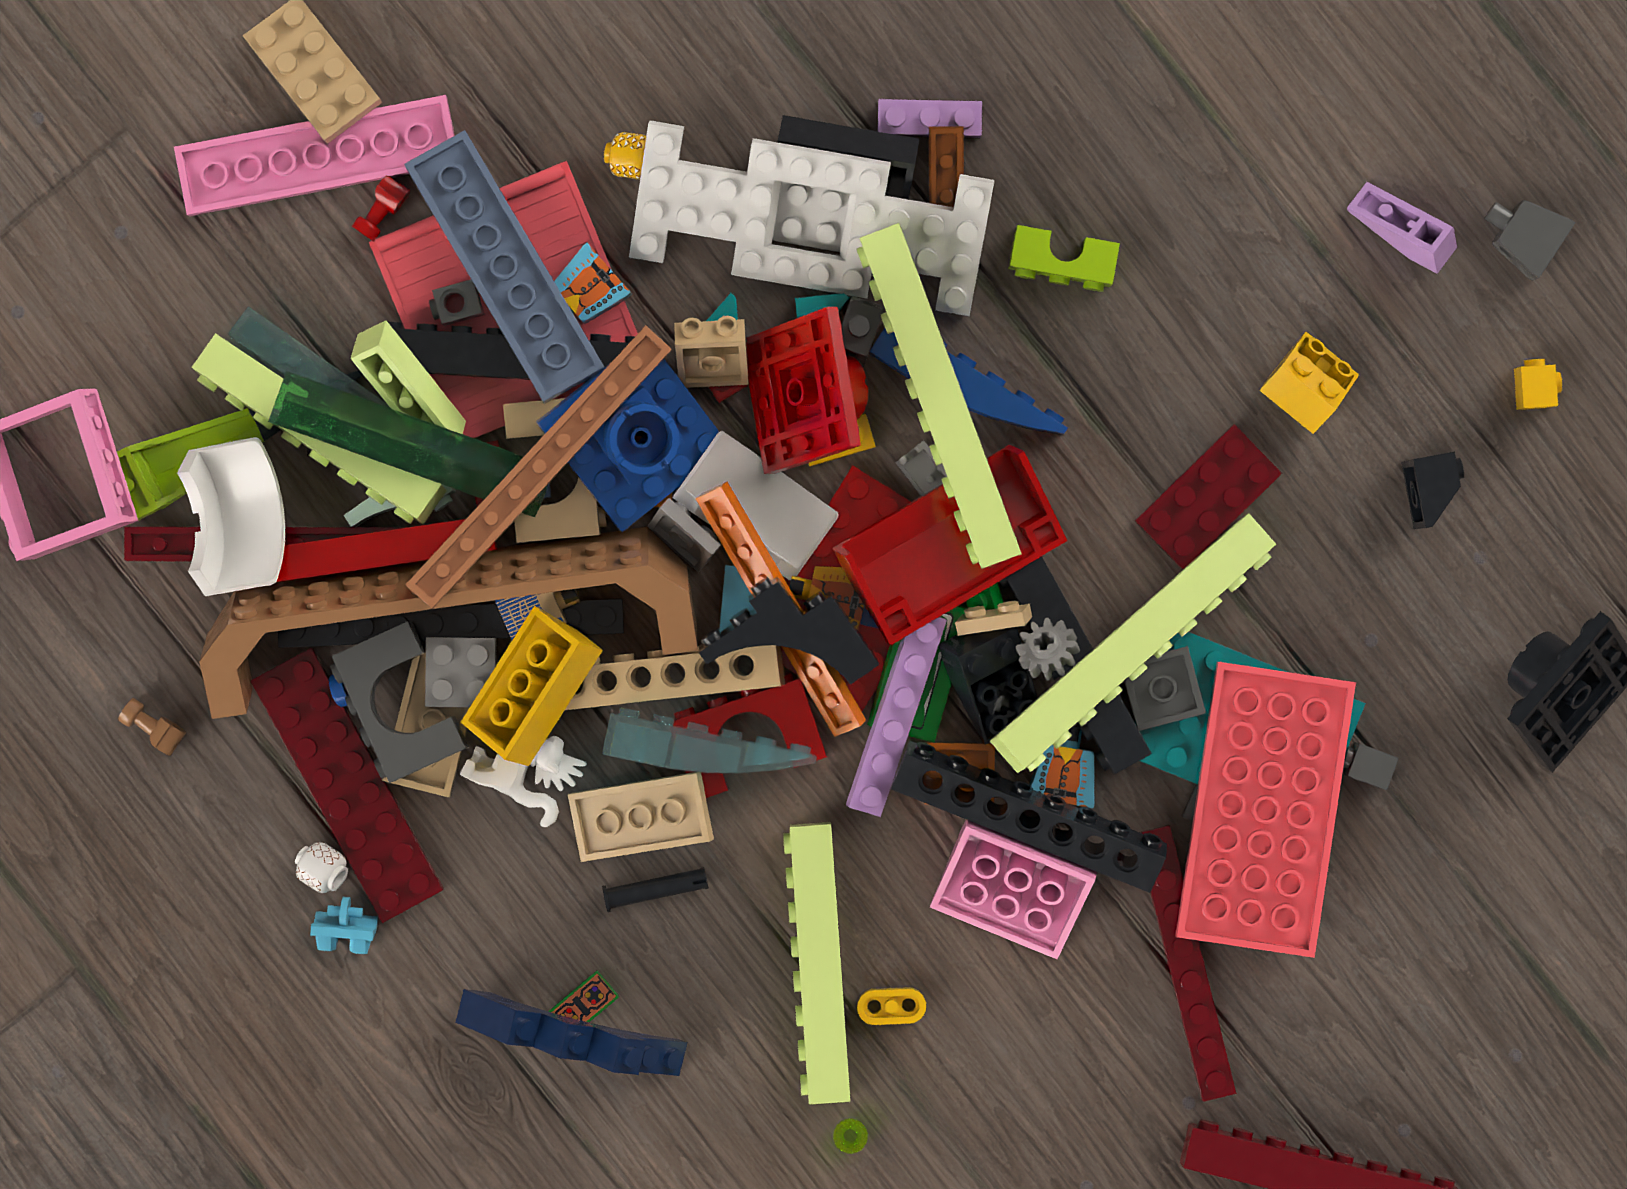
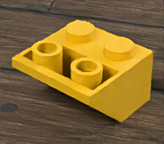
M1305 332L1270 374L1259 391L1314 434L1336 411L1359 374L1347 362L1341 360L1328 350L1320 340Z

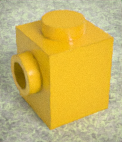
M1545 359L1524 360V366L1514 369L1516 410L1558 406V393L1562 391V376L1560 372H1556V364L1545 365Z

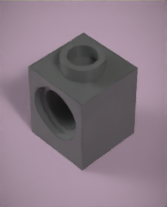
M472 280L432 290L434 299L429 300L434 320L440 319L441 324L444 326L485 315L479 292ZM453 294H460L464 298V307L458 313H450L446 307L447 299Z
M1354 742L1352 748L1347 747L1343 775L1387 790L1399 758Z

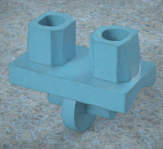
M343 896L340 906L328 905L327 912L316 911L314 923L311 924L310 935L316 936L318 950H336L338 938L350 939V951L352 953L367 954L378 927V916L363 915V908L351 907V898Z

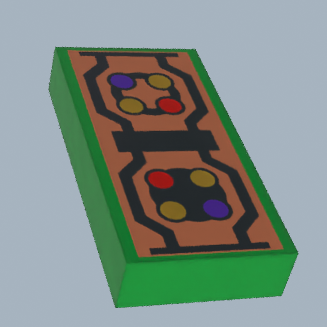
M596 970L548 1012L590 1022L618 999L619 994L603 975Z

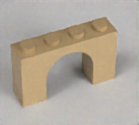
M565 398L552 399L545 404L542 400L503 404L506 439L545 435L536 421ZM579 477L575 488L565 499L552 504L528 506L514 521L517 543L600 535V527H607L606 512L601 506L598 507V502Z

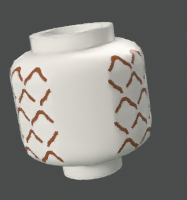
M317 842L310 847H303L295 859L297 878L319 893H326L330 890L336 891L343 884L348 874L346 858L324 842Z

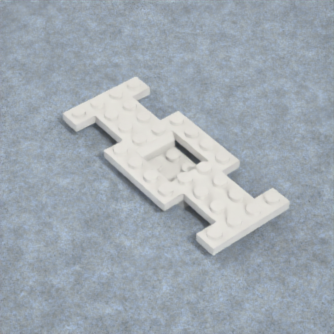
M649 121L629 253L630 258L663 263L668 232L670 230L736 242L731 275L867 298L869 291L868 281L871 280L872 271L870 266L863 268L856 250V248L862 247L859 238L899 223L918 274L941 277L935 310L970 316L994 180L960 174L954 207L885 196L891 162L753 138L747 172L679 160L684 126ZM772 240L840 252V256L773 245Z

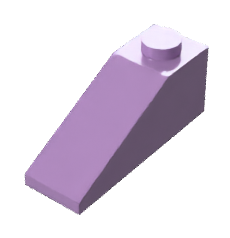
M1369 182L1365 183L1347 207L1348 212L1408 259L1438 274L1457 248L1454 228Z

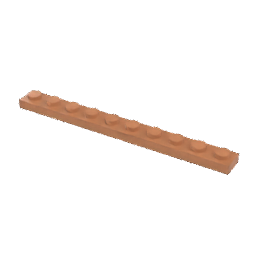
M645 326L405 585L433 609L664 360L672 349L650 328Z

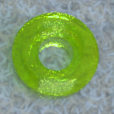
M848 1118L836 1125L833 1139L839 1150L852 1154L864 1148L867 1143L868 1133L862 1122L857 1119ZM851 1129L857 1133V1138L854 1141H847L844 1138V1133L847 1130Z

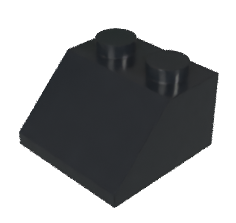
M1455 452L1401 462L1413 529L1433 527L1461 487L1460 479L1464 478V468L1461 459L1456 458Z

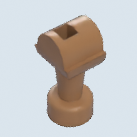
M132 698L120 713L118 721L127 727L135 723L150 736L151 744L156 749L171 756L186 734V731L163 716L157 720L143 712L144 705L135 698Z

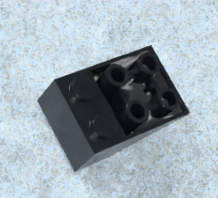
M1017 627L959 636L957 634L938 645L947 675L984 745L990 743L991 739L1038 699L1029 668L1023 669L1019 662L1021 656H1019L1016 646L1022 643Z

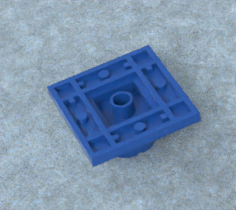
M664 359L568 464L616 527L623 532L682 485L719 430ZM605 369L594 375L537 420L536 423L541 430L546 433ZM638 431H642V438L639 442H636L635 434Z

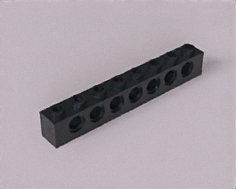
M909 740L893 779L891 790L1149 893L1166 860L1167 843L1163 842L1155 834H1142L1132 830L1122 821L1107 820L1098 816L1090 808H1077L1067 804L1064 799L1057 795H1045L1037 792L1025 782H1012L1002 778L998 772L992 769H980L972 766L960 756H947L937 752L933 746L924 742L915 743ZM936 771L940 773L942 777L938 779L930 778L926 774V772ZM969 784L974 790L966 792L961 790L958 785ZM1001 797L1006 803L1001 805L995 804L991 801V798ZM1034 810L1039 815L1037 817H1028L1023 811ZM1066 823L1071 828L1069 830H1060L1055 825ZM1090 836H1099L1104 841H1102L1101 843H1093L1089 841L1087 838ZM1123 849H1131L1136 854L1132 856H1125L1120 851Z

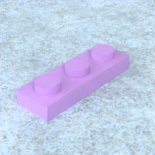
M878 99V132L900 136L929 137L928 127L964 126V137L981 138L982 101Z

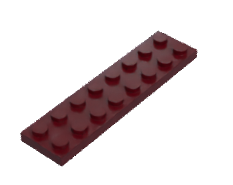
M309 648L252 679L251 683L381 922L384 923L443 891L444 888L391 790L378 774L374 759L345 707L338 706L334 701L329 687V677L314 649Z

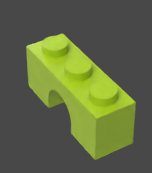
M1017 225L1015 228L1008 269L1015 270L1016 277L1035 279L1036 274L1049 276L1050 283L1069 286L1070 280L1082 282L1084 289L1103 292L1104 287L1112 286L1120 243L1086 237L1083 240L1080 256L1073 261L1065 262L1057 259L1050 250L1052 231Z

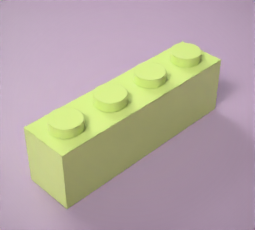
M384 321L359 333L350 359L432 459L460 446L466 420L390 324Z

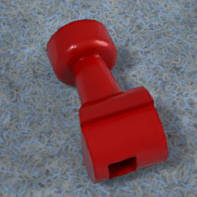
M386 175L376 187V201L366 218L362 216L357 217L352 227L374 242L381 232L377 225L388 212L395 215L399 211L411 190L393 180L391 176Z

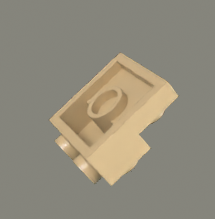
M723 316L718 321L701 322L697 318H687L682 323H674L678 377L686 388L748 385L744 319L736 320L731 316Z

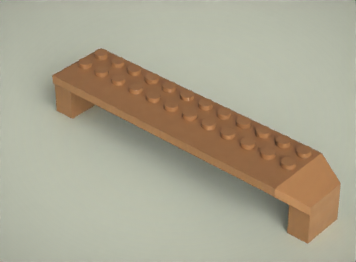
M648 527L627 529L623 532L613 531L593 536L500 547L497 550L486 551L433 608L616 583L656 610L663 655L698 650L696 618L688 567ZM428 560L275 582L268 586L234 591L209 630L199 661L212 719L247 714L253 690L247 656L265 633L431 609L405 585Z

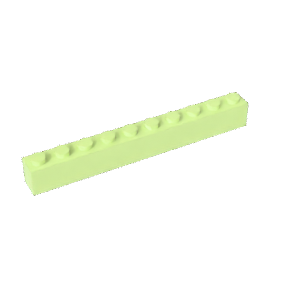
M897 223L860 237L862 247L856 248L863 268L869 266L871 268L874 280L868 282L875 301L882 299L886 312L880 314L888 334L895 333L899 345L893 347L899 366L906 365L911 378L905 380L911 399L919 398L923 411L918 412L917 415L924 433L931 431L935 444L930 445L929 448L937 466L943 463L947 477L941 480L948 499L955 496L960 509L954 511V515L960 531L967 529L972 543L966 544V548L972 564L979 562L981 569L1021 555L1020 547L900 224Z
M1249 513L1245 515L991 739L992 745L1017 773L1026 767L1030 772L1033 771L1046 759L1043 754L1045 750L1051 745L1057 749L1072 736L1068 730L1078 722L1083 726L1098 713L1094 707L1101 700L1109 703L1122 691L1119 684L1127 677L1133 681L1148 668L1144 664L1147 659L1152 655L1158 659L1173 646L1169 640L1175 634L1179 633L1181 636H1184L1197 625L1194 618L1202 610L1208 614L1222 602L1219 597L1221 593L1227 588L1232 593L1247 580L1243 574L1249 568L1253 567L1255 570H1258L1271 558L1268 552L1276 543Z

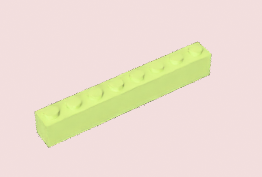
M216 333L191 367L200 375L197 379L199 383L215 392L217 387L228 394L225 400L241 411L245 406L255 412L253 419L269 430L275 425L284 431L281 437L294 447L299 448L302 443L312 451L309 456L324 467L329 462L340 469L337 473L339 477L355 486L357 481L366 486L368 490L365 494L379 504L383 505L387 500L397 508L394 510V513L409 524L415 519L423 525L447 491L439 482Z
M831 822L790 825V833H783L785 854H792V867L786 868L787 888H794L795 902H788L789 923H796L797 936L791 937L792 957H799L800 971H793L794 992H801L802 1005L795 1006L796 1025L804 1027V1040H798L799 1061H806L807 1074L800 1075L801 1096L808 1095L809 1104L850 1102Z

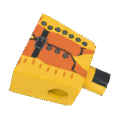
M815 566L812 580L796 576L791 577L789 588L795 598L807 600L820 591L823 595L831 591L859 631L864 604L842 567Z

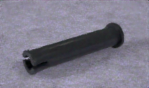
M704 867L607 888L606 885L602 886L608 913L611 912V908L701 889H709Z

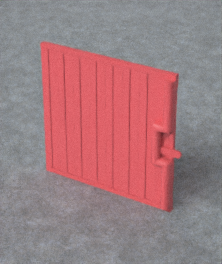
M567 161L499 188L554 281L586 243L592 247L611 269ZM434 215L379 237L374 242H369L404 329L416 330L417 324L438 325L437 331L451 332V326L472 327V333L486 334V328H499L481 296L480 299L485 315L446 326L441 324L440 319L434 320L429 300L434 299L432 290L471 280ZM453 294L447 299L446 307L450 313H458L463 309L464 298L462 295ZM625 300L586 324L574 313L588 340H590V334L611 335V342H624L625 336H636L638 334ZM429 374L466 420L461 444L504 427L503 404L541 401L530 380ZM584 383L578 384L554 399L568 397Z

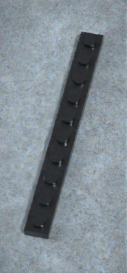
M623 599L581 600L574 605L562 609L567 619L566 624L580 631L583 635L624 633ZM497 604L462 605L278 631V648L356 645L407 621L413 622L421 642H426V637L497 639L511 637Z

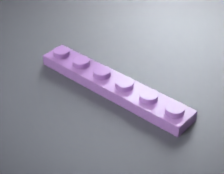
M938 617L901 639L846 802V806L881 817L947 622L946 619Z

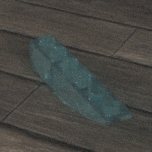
M620 707L619 713L612 712L610 714L602 755L664 768L705 773H747L780 770L815 764L817 755L810 754L811 747L791 743L790 749L777 747V740L757 736L756 742L742 739V732L722 729L721 735L708 732V725L688 722L687 727L673 725L674 718L654 714L653 720L639 718L640 711Z

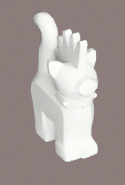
M551 736L545 740L530 765L532 767L536 766V784H539L543 779L545 788H549L552 780L558 790L563 791L564 787L561 779L574 787L576 783L569 774L582 777L583 773L574 766H586L587 762L565 755L563 753V740L557 736ZM475 747L472 758L466 760L460 773L461 776L479 785L492 787L501 793L509 795L517 803L528 808L542 807L545 810V815L540 822L542 827H548L556 822L559 813L556 801L546 793H534L525 789L523 782L528 766L504 760L499 754L496 755L495 759L487 756L484 748Z

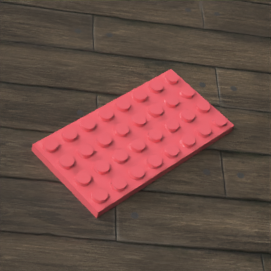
M1224 662L1216 663L1176 937L1315 958L1356 682Z

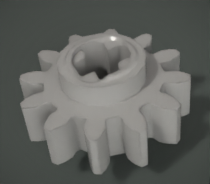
M1045 618L1043 627L1039 628L1035 622H1032L1031 629L1033 632L1031 634L1027 632L1020 633L1024 644L1017 645L1016 650L1019 656H1021L1019 662L1023 669L1029 668L1033 678H1036L1042 671L1048 681L1051 679L1053 671H1057L1059 675L1064 676L1065 670L1063 666L1065 664L1075 666L1076 663L1071 654L1079 653L1080 649L1077 642H1075L1077 637L1073 629H1067L1063 620L1058 621L1053 627L1050 619Z

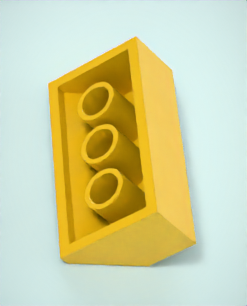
M534 606L461 720V723L504 760L529 766L603 650L580 631L541 608Z

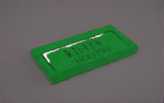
M957 606L940 616L946 619L947 622L939 644L957 635L955 622L962 614H965L964 610L968 608ZM901 640L889 646L867 723L870 727L873 725ZM939 646L908 734L910 737L935 743L951 687V681L947 675Z

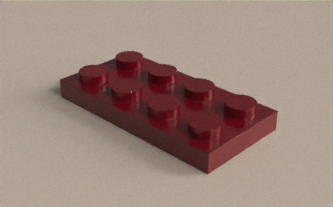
M1233 424L1134 521L1183 570L1283 473Z

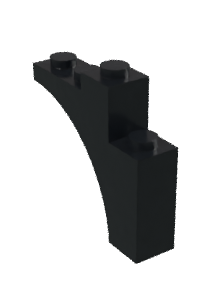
M766 577L751 587L753 593L748 597L754 609L749 612L745 608L730 619L732 624L721 632L718 628L712 630L701 639L703 644L699 646V654L706 664L727 653L747 647L774 645L798 649L827 662L843 675L850 685L879 665L877 657L831 591L824 595L821 591L814 594L804 602L806 607L801 610L778 577L771 581Z

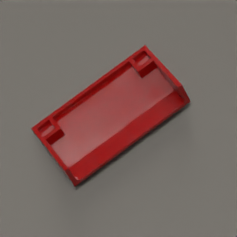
M1008 445L987 458L1020 547L1021 555L981 569L979 562L972 564L966 548V544L972 543L967 529L960 531L954 515V511L960 509L955 496L948 499L943 484L832 548L848 580L890 646L1068 541L1023 450Z

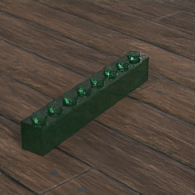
M288 371L285 373L268 421L485 499L524 457ZM548 485L522 513L536 517Z

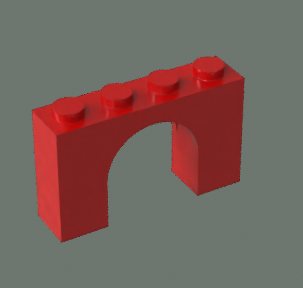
M791 673L784 676L785 685L770 687L764 690L760 688L739 691L741 698L728 702L727 697L723 696L708 701V709L695 713L694 707H690L674 713L676 720L670 721L669 725L685 773L701 771L706 798L729 790L717 754L716 742L722 725L739 713L757 712L771 718L783 734L794 768L827 757L800 678L793 679Z

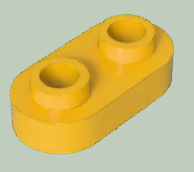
M911 987L869 989L859 997L857 1011L860 1018L870 1025L910 1024L919 1021L924 1016L926 1001L919 990ZM905 999L914 1000L915 1007L912 1010L907 1011L903 1009L902 1003ZM870 1001H879L881 1008L877 1012H871L867 1007Z

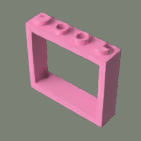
M77 389L0 419V517L5 523L9 536V547L15 555L16 561L36 559L138 521L97 389ZM72 407L106 517L36 543L2 433Z

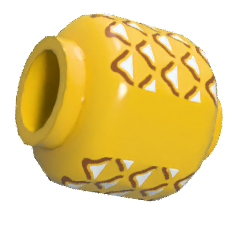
M620 132L615 135L612 143L608 142L606 144L604 161L609 163L613 175L640 180L646 135Z

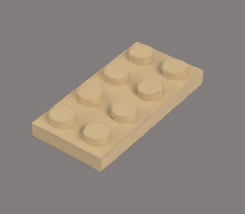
M303 0L288 1L243 35L246 42L326 144L382 103L375 91Z
M426 653L413 658L395 730L404 733H415L452 716H456L461 730L466 737L468 728L461 723V720L470 707H425ZM462 751L391 783L451 797ZM387 777L382 779V781L389 782Z
M701 771L568 794L581 862L714 840Z

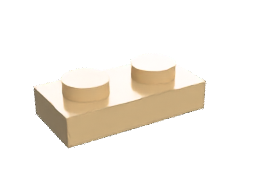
M1008 601L997 605L998 609L985 610L984 606L968 608L964 610L965 614H962L955 622L957 634L959 636L1025 626L1032 618L1030 604L1019 605L1018 601Z

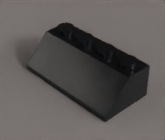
M783 115L777 143L891 162L885 196L909 200L919 139Z

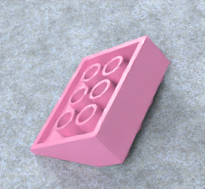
M965 820L930 908L1058 959L1095 882L1097 872Z

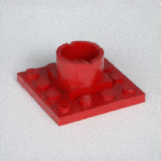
M825 307L746 337L748 382L764 474H776L861 446L857 419L862 416L868 401V386L865 384V379L867 378L858 360L845 353L838 307Z

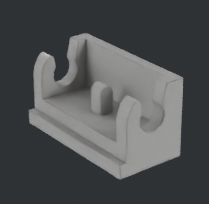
M924 440L895 462L920 496L943 484L941 479L947 477L943 464L936 466L930 448Z

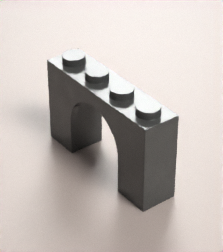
M407 621L333 655L334 664L330 665L338 684L343 682L349 695L345 696V701L353 716L358 714L363 724L359 731L367 747L373 746L378 757L374 760L376 770L382 779L387 777L389 783L469 747L456 716L445 719L419 732L404 733L389 727L377 712L375 691L382 676L390 669L426 653L412 621Z

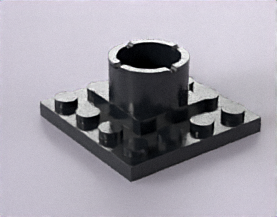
M1601 611L1595 618L1589 619L1583 625L1580 635L1571 645L1550 631L1537 635L1526 645L1525 651H1520L1508 673V685L1523 698L1514 704L1507 719L1539 762L1552 773L1627 688V643L1611 618Z

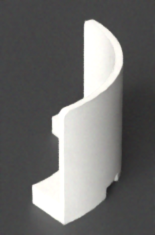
M720 431L672 498L710 524L696 498L702 493L728 481L782 576L791 581V577L798 575L835 523L839 514L784 473L764 474L760 456L724 431Z
M253 437L188 450L177 474L186 489L193 514L199 513L201 531L195 532V547L193 559L188 570L189 574L205 596L274 584L278 579L284 556L285 516L278 479L263 443L259 438Z

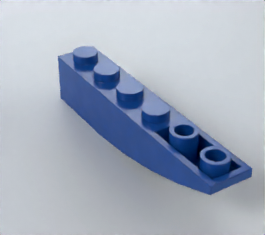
M884 328L869 354L906 378H911L907 366L900 367L896 359L893 347L899 344L895 333L888 334ZM947 352L969 411L1014 426L1057 435H1063L1068 427L1062 424L1064 418L1049 408L1042 412L1033 406L1035 400L1026 393L1017 390L1014 394L1003 386L1006 381L996 374L988 371L985 376L974 369L977 363L966 355L959 353L955 357Z

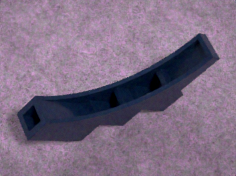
M468 989L463 990L455 1022L507 1045L534 1047L560 1059L587 1061L614 1073L639 1075V1072L680 1076L688 1043L680 1039L636 1033L581 1021L515 1002L491 992Z

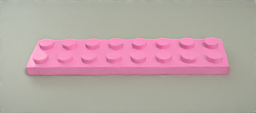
M446 95L375 108L328 144H326L311 123L306 121L175 146L174 151L186 214L194 216L382 180L386 175L392 178L408 175L405 163L455 135L448 99Z

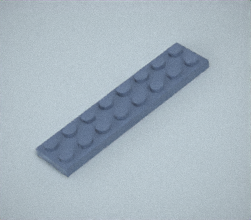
M466 131L460 132L405 163V168L543 403L549 402L605 369Z

